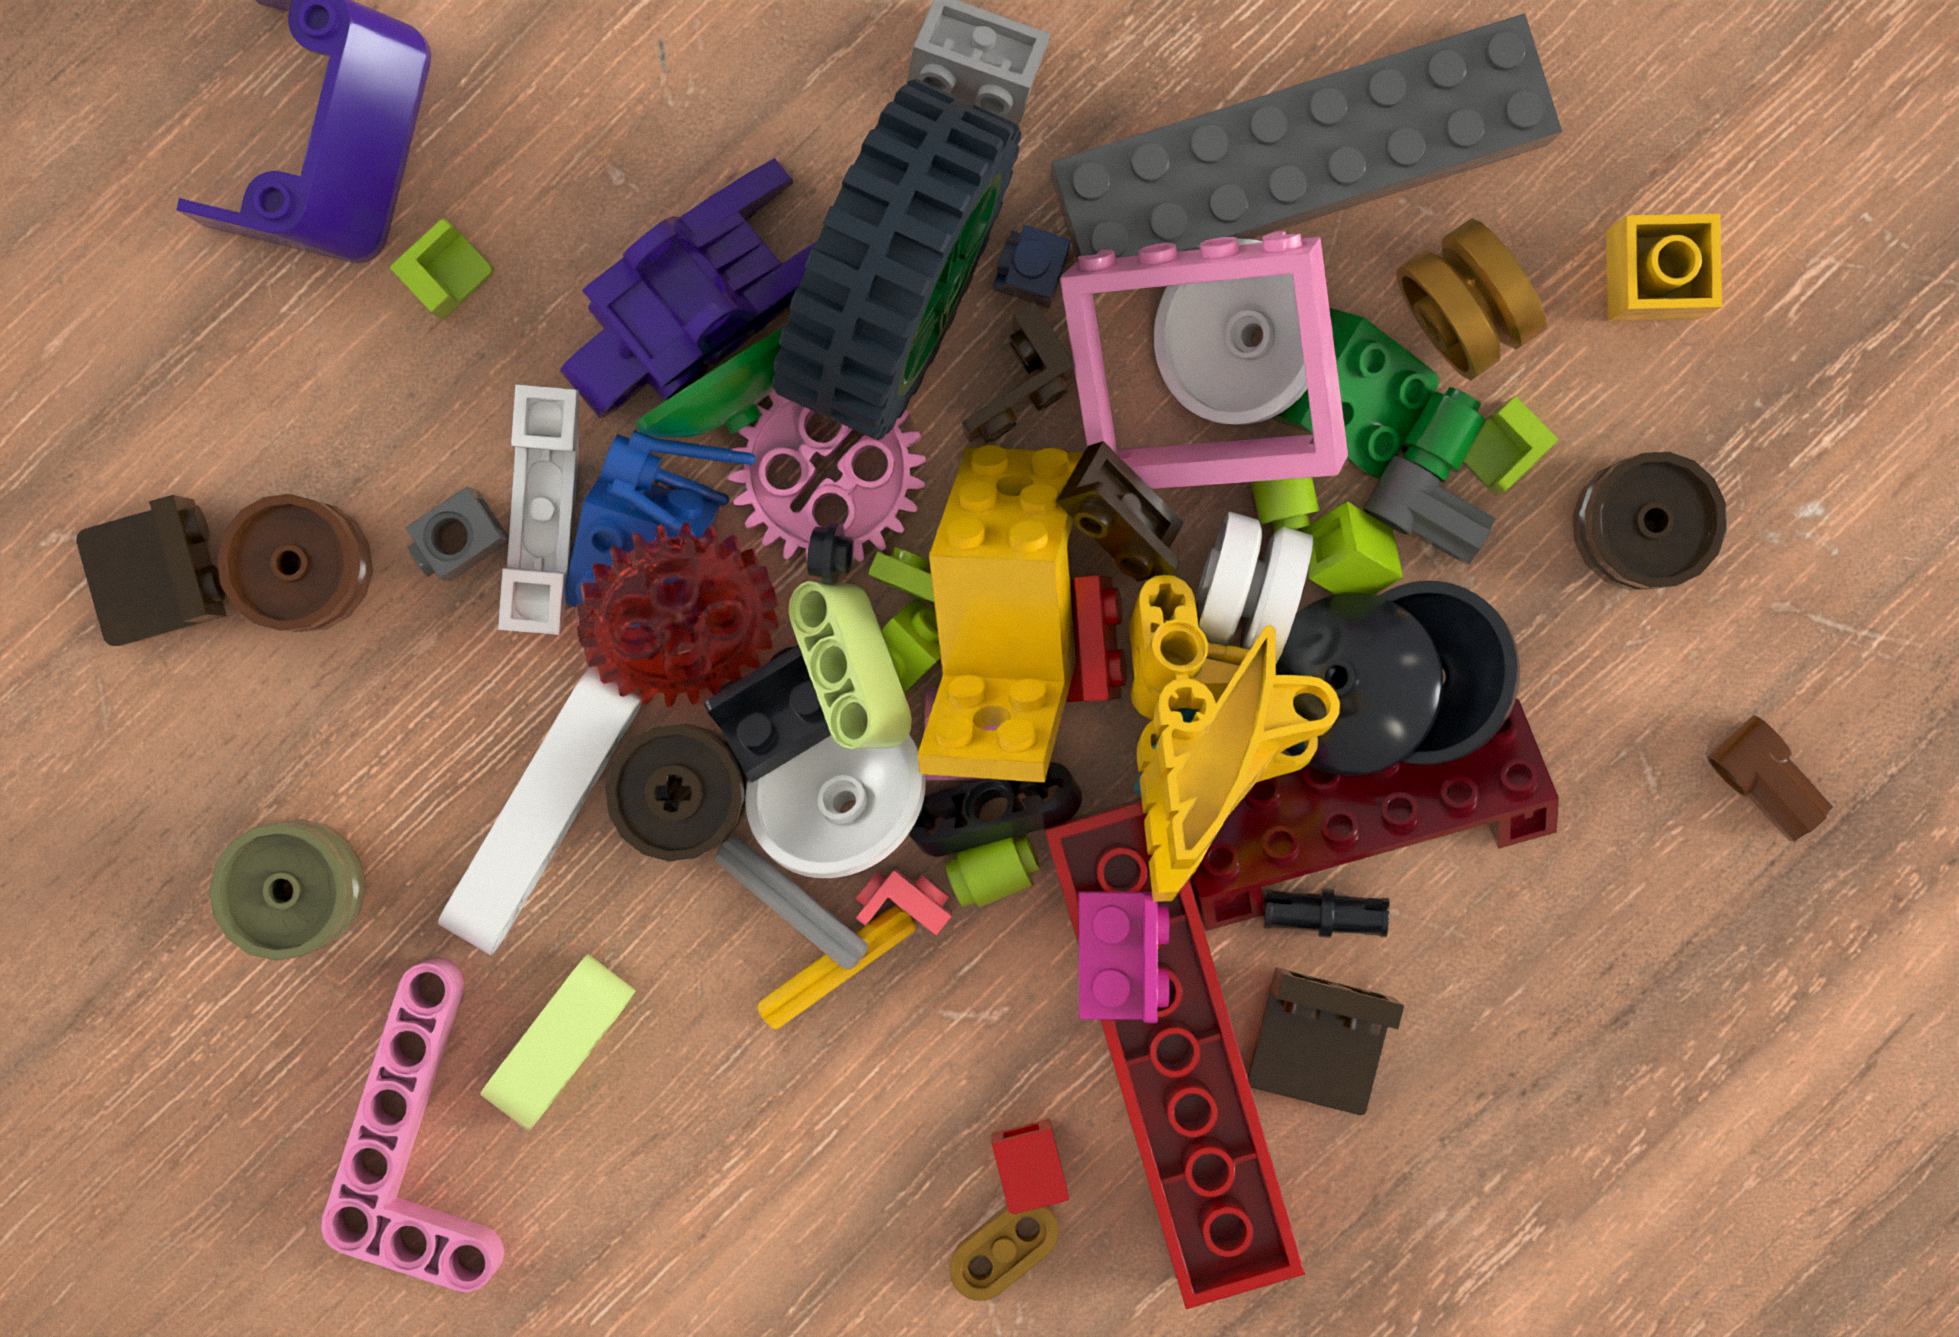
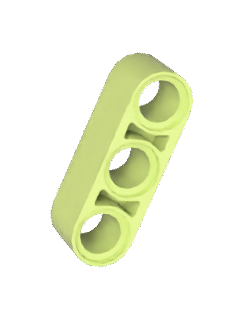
M807 581L800 584L793 591L789 601L790 622L828 728L835 742L842 748L889 749L900 746L907 739L911 730L912 718L910 708L865 590L859 585L851 583L831 585L824 584L823 582Z
M587 954L500 1065L480 1095L524 1129L530 1131L634 996L636 990Z

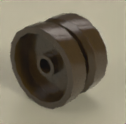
M1672 452L1641 453L1598 471L1581 490L1573 513L1574 542L1585 565L1604 582L1627 590H1648L1678 586L1701 575L1719 555L1727 532L1726 502L1715 479L1696 461ZM1644 516L1650 521H1655L1654 531L1651 532L1646 528Z
M692 724L651 728L630 740L612 762L605 787L608 814L620 836L643 855L665 861L693 859L726 841L743 820L746 809L745 796L748 779L727 741L715 731ZM683 779L681 786L691 787V797L681 802L675 801L670 794V786L673 781Z

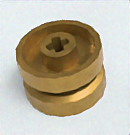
M1473 218L1447 234L1441 240L1443 257L1424 250L1396 270L1398 285L1416 321L1443 358L1461 376L1470 381L1501 360L1500 342L1511 348L1518 349L1547 329L1546 315L1528 277L1500 239L1482 222Z

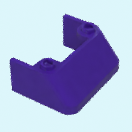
M255 0L261 5L289 11L288 25L294 39L306 50L329 57L301 175L298 176L281 171H268L258 175L246 188L240 213L181 198L178 200L176 210L204 227L351 263L368 262L382 252L388 239L431 64L430 47L425 38L413 26L353 0Z

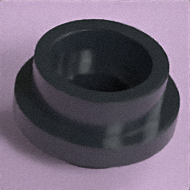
M831 522L828 528L814 527L810 537L807 558L808 573L810 576L822 577L824 584L835 585L840 573L848 574L852 566L854 541L853 537L845 536L842 523Z

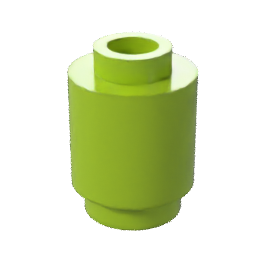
M1312 477L1250 482L1260 525L1272 523L1274 534L1282 527L1292 530L1310 527L1308 515L1320 512Z
M1027 836L1020 839L1012 837L957 852V858L945 862L948 878L963 908L974 903L980 908L1032 887L1034 883L1031 873L1040 870L1036 854Z

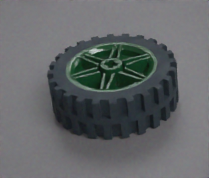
M918 79L908 81L907 85L902 86L896 92L893 102L887 103L881 112L875 129L870 130L863 141L861 152L854 165H850L842 181V188L833 206H830L822 223L824 227L817 243L811 249L804 266L806 270L800 286L793 295L789 319L782 329L779 340L781 349L774 361L773 369L776 373L773 377V386L776 394L875 440L885 437V434L890 433L894 428L896 420L901 418L907 409L910 398L916 394L926 370L935 359L940 344L957 314L956 311L965 291L967 292L973 279V273L978 261L990 238L989 234L1003 204V196L1013 175L1012 167L1018 158L1020 149L1018 144L1021 140L1019 125Z

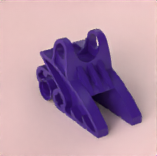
M775 158L713 194L681 217L671 216L658 223L622 254V259L582 290L591 301L588 310L604 329L574 353L563 364L560 372L575 390H579V395L598 418H603L614 412L647 384H650L665 402L702 378L708 370L705 366L708 361L712 365L721 362L784 312V309L790 307L795 290L800 286L806 268L804 266L810 251L815 247L817 241L781 264L747 222L749 218L757 213V210L763 208L793 183L792 178Z

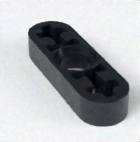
M1050 762L1045 782L999 779L980 780L924 796L921 811L909 832V836L929 856L940 857L1065 823L1079 810L1082 802V791L1069 770L1055 762ZM1058 785L1059 789L1054 791L1053 800L1045 803L1042 799L1048 797L1049 788ZM1024 793L1026 798H1022L1021 801L1019 794ZM994 798L1007 799V808L1002 816L990 822L980 821V811L988 801ZM943 816L945 820L938 823V832L930 834L928 831L934 828L935 819ZM966 819L968 824L963 826L960 822Z

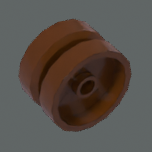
M293 494L263 497L240 510L225 529L217 555L220 585L232 606L254 624L279 631L308 632L324 630L350 617L365 598L373 572L370 545L355 520L337 506ZM295 554L301 560L299 570L290 564Z

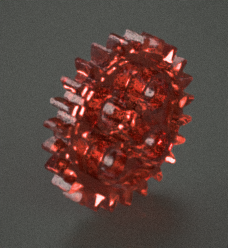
M683 523L678 537L669 538L663 525H657L655 541L647 543L636 532L632 534L634 550L627 553L613 545L610 548L614 565L611 567L601 563H594L592 568L596 583L588 582L581 584L584 603L577 604L575 610L579 624L577 632L580 647H584L588 666H598L600 681L603 684L616 679L619 695L622 697L638 687L642 704L645 705L653 699L656 693H663L667 707L673 706L678 693H686L692 705L698 704L700 689L707 687L713 695H716L721 688L720 681L727 678L732 681L742 678L739 668L741 665L757 669L761 666L756 649H771L773 643L769 630L779 626L774 609L779 604L767 567L759 565L756 553L752 548L741 552L737 536L733 534L719 544L713 526H709L698 539L693 538L689 523ZM670 578H679L678 580L671 583H662L664 580ZM728 605V606L725 607V608H722V609H719V610H713L714 608H716V607H718V606ZM634 623H643L636 627L627 628V626L632 625ZM684 650H691V651L686 652V653L677 654V653H679V652H681V651H684Z

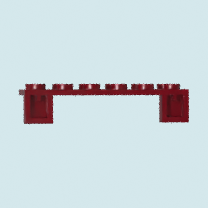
M1515 699L1508 718L1495 736L1477 751L1453 762L1439 765H1414L1399 762L1381 772L1358 777L1332 775L1306 765L1301 770L1256 782L1225 819L1201 863L1192 875L1205 930L1209 931L1264 915L1261 887L1490 823V829L1498 849L1557 833L1559 797L1519 699Z

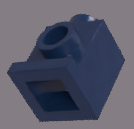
M1027 225L1023 226L1021 233L1011 231L996 271L997 276L992 290L1031 303L1035 301L1037 305L1050 309L1069 252L1071 240Z

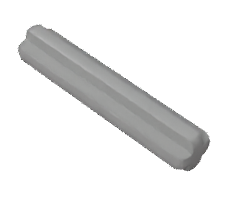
M731 836L719 848L715 855L717 864L838 965L845 969H852L864 957L868 945L862 938L745 841Z

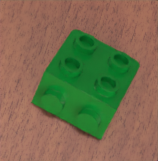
M1329 308L1348 451L1346 460L1367 475L1380 478L1391 458L1398 455L1431 393L1436 391L1439 385V377L1435 371L1364 317ZM1308 389L1294 404L1282 413L1272 417V419L1313 434Z

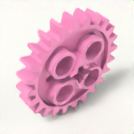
M774 389L769 394L773 403L769 410L757 405L762 416L758 418L759 422L755 428L745 426L738 431L748 440L747 448H733L734 451L748 452L756 456V462L753 465H744V469L728 475L730 482L746 485L747 491L738 495L733 500L736 507L753 506L755 509L744 523L746 527L753 529L766 524L769 528L762 540L764 546L768 548L783 538L786 540L783 558L790 561L799 549L803 548L806 549L807 560L812 531L814 527H821L816 521L815 509L818 503L825 497L838 496L847 502L849 508L848 517L845 523H843L845 536L853 537V556L859 563L865 562L863 545L869 541L882 552L886 551V542L881 533L886 528L901 535L906 532L896 516L899 511L917 514L919 508L906 498L907 492L924 490L926 486L922 480L910 476L911 469L919 468L927 463L925 456L909 454L907 449L921 439L920 432L910 431L901 433L900 427L910 417L908 410L906 409L901 418L896 420L894 428L890 433L885 434L884 438L875 440L867 435H863L839 460L837 467L842 473V477L836 483L831 479H824L802 510L795 513L791 510L792 503L818 476L819 472L813 465L815 460L820 456L824 460H831L853 429L840 424L837 436L831 441L823 443L812 440L808 436L807 425L810 418L816 412L776 394ZM869 449L882 452L888 460V467L884 476L873 482L859 479L854 472V461L857 456ZM783 457L797 460L801 467V477L798 483L786 490L774 488L768 478L771 465L777 459Z

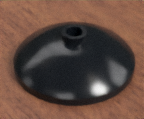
M1410 582L1380 594V597L1403 607L1425 627L1435 643L1442 669L1446 675L1445 682L1443 683L1442 702L1434 725L1423 742L1401 762L1414 765H1439L1456 761L1477 751L1495 736L1503 726L1513 708L1518 693L1520 681L1519 655L1508 625L1492 605L1479 595L1448 582ZM1345 668L1335 671L1336 690L1343 688L1348 682L1349 675Z
M1342 593L1328 596L1309 604L1295 615L1286 644L1276 664V675L1317 677L1332 687L1331 678L1333 673L1338 669L1345 668L1349 679L1343 688L1334 689L1340 702L1339 715L1332 727L1323 735L1318 736L1317 750L1307 766L1332 775L1358 777L1378 773L1396 765L1408 757L1423 742L1439 713L1443 695V671L1434 641L1425 627L1411 613L1396 603L1380 596L1365 593ZM1302 693L1293 698V706L1299 716L1308 721L1320 720L1326 717L1324 702L1314 694ZM1304 741L1286 750L1292 756L1300 755L1305 751Z

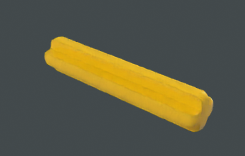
M897 904L893 905L856 932L868 945L864 957L852 969H845L828 955H823L760 1000L757 1005L760 1016L771 1029H779L911 935L917 927L914 918Z

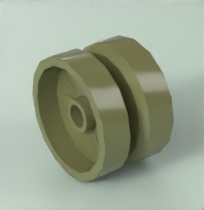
M299 819L255 827L230 842L215 863L209 892L213 916L227 939L249 955L277 961L307 955L312 951L324 948L343 936L360 914L366 885L362 862L345 837L328 825ZM290 882L292 884L293 895L286 896L283 883Z

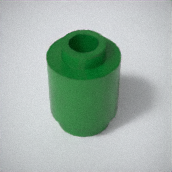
M1449 387L1445 394L1432 392L1404 441V445L1408 449L1403 458L1430 472L1441 483H1445L1450 472L1457 473L1486 422V419L1477 412L1481 403L1467 393Z

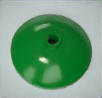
M783 327L634 422L639 431L652 437L691 438L709 433L725 425L732 435L761 417L762 413L756 404L774 390L773 377L776 372L773 367L775 357L781 349L779 340Z

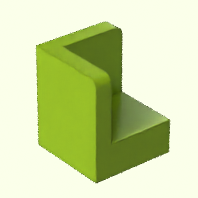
M445 218L439 220L389 267L426 308L442 320L451 314L494 272L493 267L458 229Z
M1514 396L1505 401L1486 419L1463 464L1496 496L1506 492L1559 439L1517 396Z
M1348 501L1311 523L1310 527L1300 530V532L1312 535L1313 537L1311 559L1308 567L1309 580L1334 594L1365 593L1375 595L1403 578L1395 535L1391 527Z

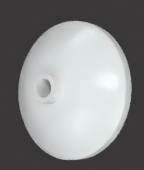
M1238 239L1239 245L1263 243V241L1254 239ZM1292 274L1166 287L1157 309L1154 324L1155 357L1168 389L1188 410L1204 419L1217 423L1249 425L1265 421L1282 413L1294 404L1307 390ZM1260 326L1263 330V339L1258 346L1254 347L1251 342V335L1254 329Z
M831 735L753 783L748 779L745 805L748 823L753 835L774 861L794 873L808 877H843L861 872L877 864L903 842L921 811L925 795L926 777L919 773L918 747L911 736L908 735L907 739L895 748L847 749L837 744ZM850 800L856 801L851 810L846 813H840L844 803Z

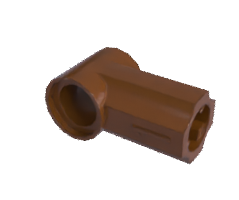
M1753 715L1717 747L1707 759L1727 784L1743 796L1748 795L1789 841L1795 842L1819 826L1827 818L1826 816L1833 806L1790 760L1791 750L1780 735L1761 718Z

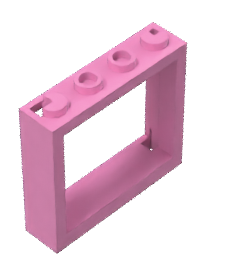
M1279 231L1262 237L1263 243L1239 245L1238 238L1219 237L1200 243V249L1177 251L1175 244L1161 243L1139 249V256L1115 258V251L1108 249L1100 250L1095 255L1078 256V262H1075L1060 277L1087 446L1104 441L1151 489L1338 475L1348 457L1320 237L1301 239L1300 233L1285 235V231ZM1292 274L1313 434L1117 450L1093 293Z

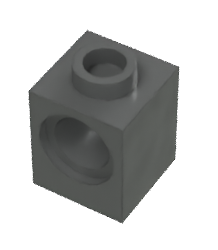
M465 487L405 527L415 541L408 546V550L420 569L428 577L436 573L439 579L448 581L454 580L509 543V536L479 491L470 487ZM460 521L468 533L467 543L460 552L449 555L441 545V533L449 523Z

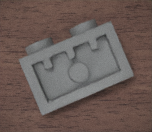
M933 0L913 47L907 83L910 80L918 79L1006 120L1019 124L1024 115L1031 88L1046 53L1051 33L958 0Z

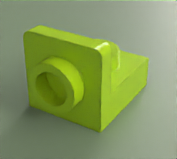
M894 547L891 556L877 551L868 572L870 578L935 605L932 577L930 573L924 571L927 560L897 547Z

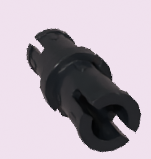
M1321 888V894L1293 893L1266 889L1264 928L1318 931V937L1331 938L1332 932L1387 937L1389 926V911L1387 909H1389L1390 902L1389 898L1383 897L1362 898L1335 895L1334 889Z

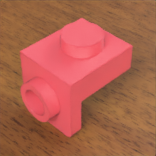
M896 866L888 877H885L877 870L855 898L856 901L864 906L856 919L865 926L887 898L891 899L936 936L952 917L953 912L944 905L950 896L942 888L923 874L914 881Z

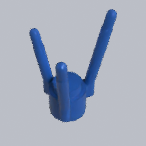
M634 430L631 438L620 434L616 435L606 456L600 479L613 484L610 495L630 502L668 530H671L686 541H691L695 534L690 528L638 492L637 489L640 488L649 492L654 481L678 490L694 492L702 499L722 506L729 503V497L708 486L661 469L662 457L654 455L652 452L744 465H753L756 462V456L752 453L734 451L733 449L653 438Z

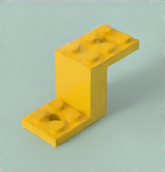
M987 445L979 448L966 447L929 554L943 676L917 754L920 774L1045 782L1076 665L1067 543L1074 520L1056 500L1084 452H1070L1058 448H1044L1041 450L1004 449L996 445ZM990 725H999L996 730L982 729Z

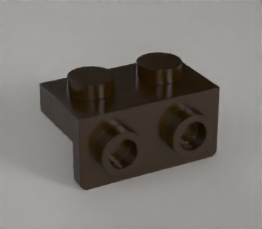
M1104 441L1087 446L1056 502L1073 518L1075 525L1080 531L1092 537L1115 559L1117 567L1126 575L1133 577L1137 582L1151 579L1154 576L1175 573L1181 561L1170 550V547L1184 522Z

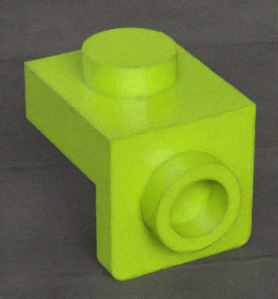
M918 599L912 600L881 629L904 694L941 658L936 612L926 607Z

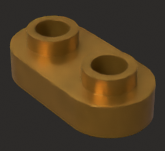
M1006 1205L960 1242L953 1251L950 1261V1277L956 1290L964 1297L974 1301L993 1299L1050 1254L1057 1243L1059 1233L1057 1218L1052 1208L1046 1206L1018 1214H1011ZM1025 1217L1035 1219L1039 1224L1037 1233L1030 1237L1020 1235L1016 1230L1019 1220ZM976 1256H985L991 1261L992 1268L986 1274L977 1275L970 1270L969 1262Z

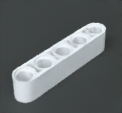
M591 667L584 673L446 904L438 920V925L489 955H492L497 950L635 719L643 703L642 697Z

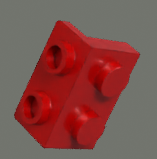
M1109 576L1074 577V580H1070L1076 665L1066 702L1121 698L1120 686H1126L1127 683L1125 653L1123 649H1117L1116 625L1122 623V600L1119 588H1113L1112 577Z

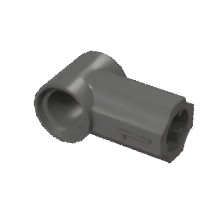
M1393 456L1364 505L1363 511L1399 533L1407 536L1414 534L1464 564H1470L1489 536L1496 518L1440 487L1441 481L1422 467L1404 458Z

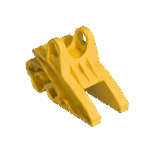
M1164 574L1154 576L1145 582L1129 618V634L1134 669V680L1131 684L1130 698L1133 706L1141 715L1152 719L1141 734L1137 743L1136 754L1138 772H1143L1139 779L1143 813H1148L1144 820L1148 855H1153L1149 861L1153 902L1172 901L1198 868L1225 819L1256 782L1301 770L1310 762L1318 747V736L1323 735L1332 727L1339 715L1340 709L1337 693L1322 679L1312 676L1276 675V630L1273 626L1267 625L1264 627L1251 649L1207 642L1205 634L1198 627L1196 603L1192 589L1185 581L1178 577ZM1302 693L1314 694L1324 702L1326 717L1320 720L1308 721L1295 712L1293 698ZM1181 708H1190L1194 710L1199 709L1200 712H1196L1191 723L1183 721L1179 711ZM1304 741L1305 751L1302 754L1287 756L1281 753L1285 749ZM1157 743V748L1152 749L1151 745L1155 746Z

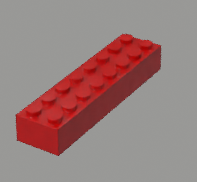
M1141 798L1071 818L1065 823L1044 829L1077 943L1078 891L1152 892L1149 861L1153 855H1148L1144 820L1148 813H1143ZM1189 880L1172 901L1158 902V906H1168L1169 943L1158 944V969H1168L1169 1006L1157 1007V1023H1144L1142 1019H1100L1186 1310L1306 1275Z

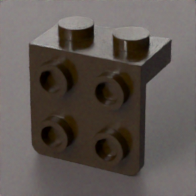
M170 495L149 501L151 507L149 511L85 528L78 533L76 538L78 550L103 639L107 644L123 646L227 616L222 601L225 600L226 593L220 585L218 568L214 564L212 565L206 541L209 540L208 525L201 508L195 504L194 499Z

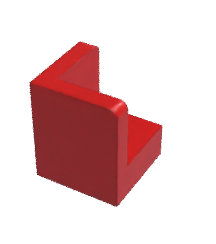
M1050 1119L991 1134V1144L1008 1211L1011 1214H1018L1069 1201L1068 1188Z

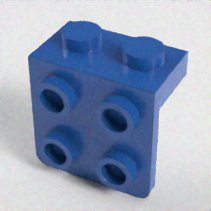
M599 476L583 502L566 582V602L572 607L666 637H674L679 633L683 625L699 556L715 526L720 505L705 501L698 494L688 490H670L653 484L649 492L640 488L637 489L638 492L673 515L678 521L694 532L693 540L686 541L630 502L610 495L613 484L601 480Z

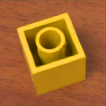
M1720 214L1626 215L1606 230L1607 321L1700 319L1721 308Z

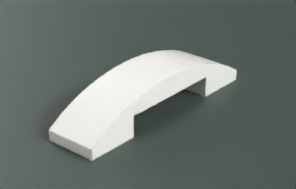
M515 384L511 446H515L507 568L502 569L498 630L560 635L566 606V582L572 557L579 455V390Z

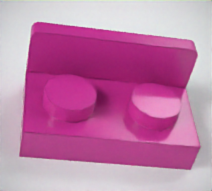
M1078 891L1079 1019H1142L1144 1023H1157V1007L1169 1006L1168 969H1158V944L1169 943L1168 906H1158V902H1153L1152 892Z

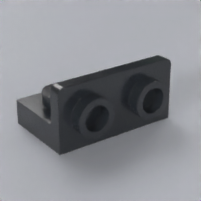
M799 644L795 647H788L779 651L771 658L770 662L744 678L726 683L719 689L716 695L704 702V707L708 714L721 729L741 769L752 783L831 736Z

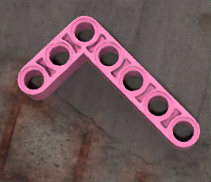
M435 957L411 967L404 973L399 982L322 1216L321 1231L327 1244L340 1253L455 1291L471 1292L484 1286L500 1267L504 1257V1247L501 1238L494 1230L484 1225L397 1197L464 993L465 981L459 967L446 958ZM424 972L434 973L444 982L445 996L440 1003L430 1002L421 995L419 979ZM404 1031H414L424 1040L426 1052L423 1060H411L401 1051L400 1037ZM384 1090H395L404 1097L407 1109L403 1118L391 1117L383 1110L381 1095ZM365 1148H374L385 1156L388 1165L385 1175H373L366 1170L362 1162V1153ZM345 1207H356L366 1215L368 1220V1230L366 1233H355L345 1225L343 1219ZM404 1226H414L420 1229L427 1241L426 1251L413 1252L407 1249L401 1240V1228ZM471 1245L478 1248L484 1255L485 1269L470 1271L465 1268L458 1257L459 1247Z

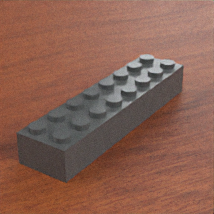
M1524 13L1053 161L1050 177L1078 262V256L1095 255L1100 250L1106 249L1114 250L1115 258L1139 256V249L1154 244L1173 243L1176 245L1177 251L1200 249V243L1219 237L1252 239L1548 146L1562 132Z

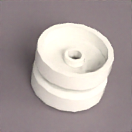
M1228 512L1220 528L1214 548H1211L1199 582L1195 599L1197 603L1198 627L1205 634L1207 642L1226 646L1233 638L1240 617H1245L1240 638V648L1251 649L1264 627L1271 625L1276 630L1277 664L1289 636L1300 602L1311 559L1313 537L1306 533L1282 527L1271 536L1262 561H1259L1257 559L1262 540V529L1259 520Z

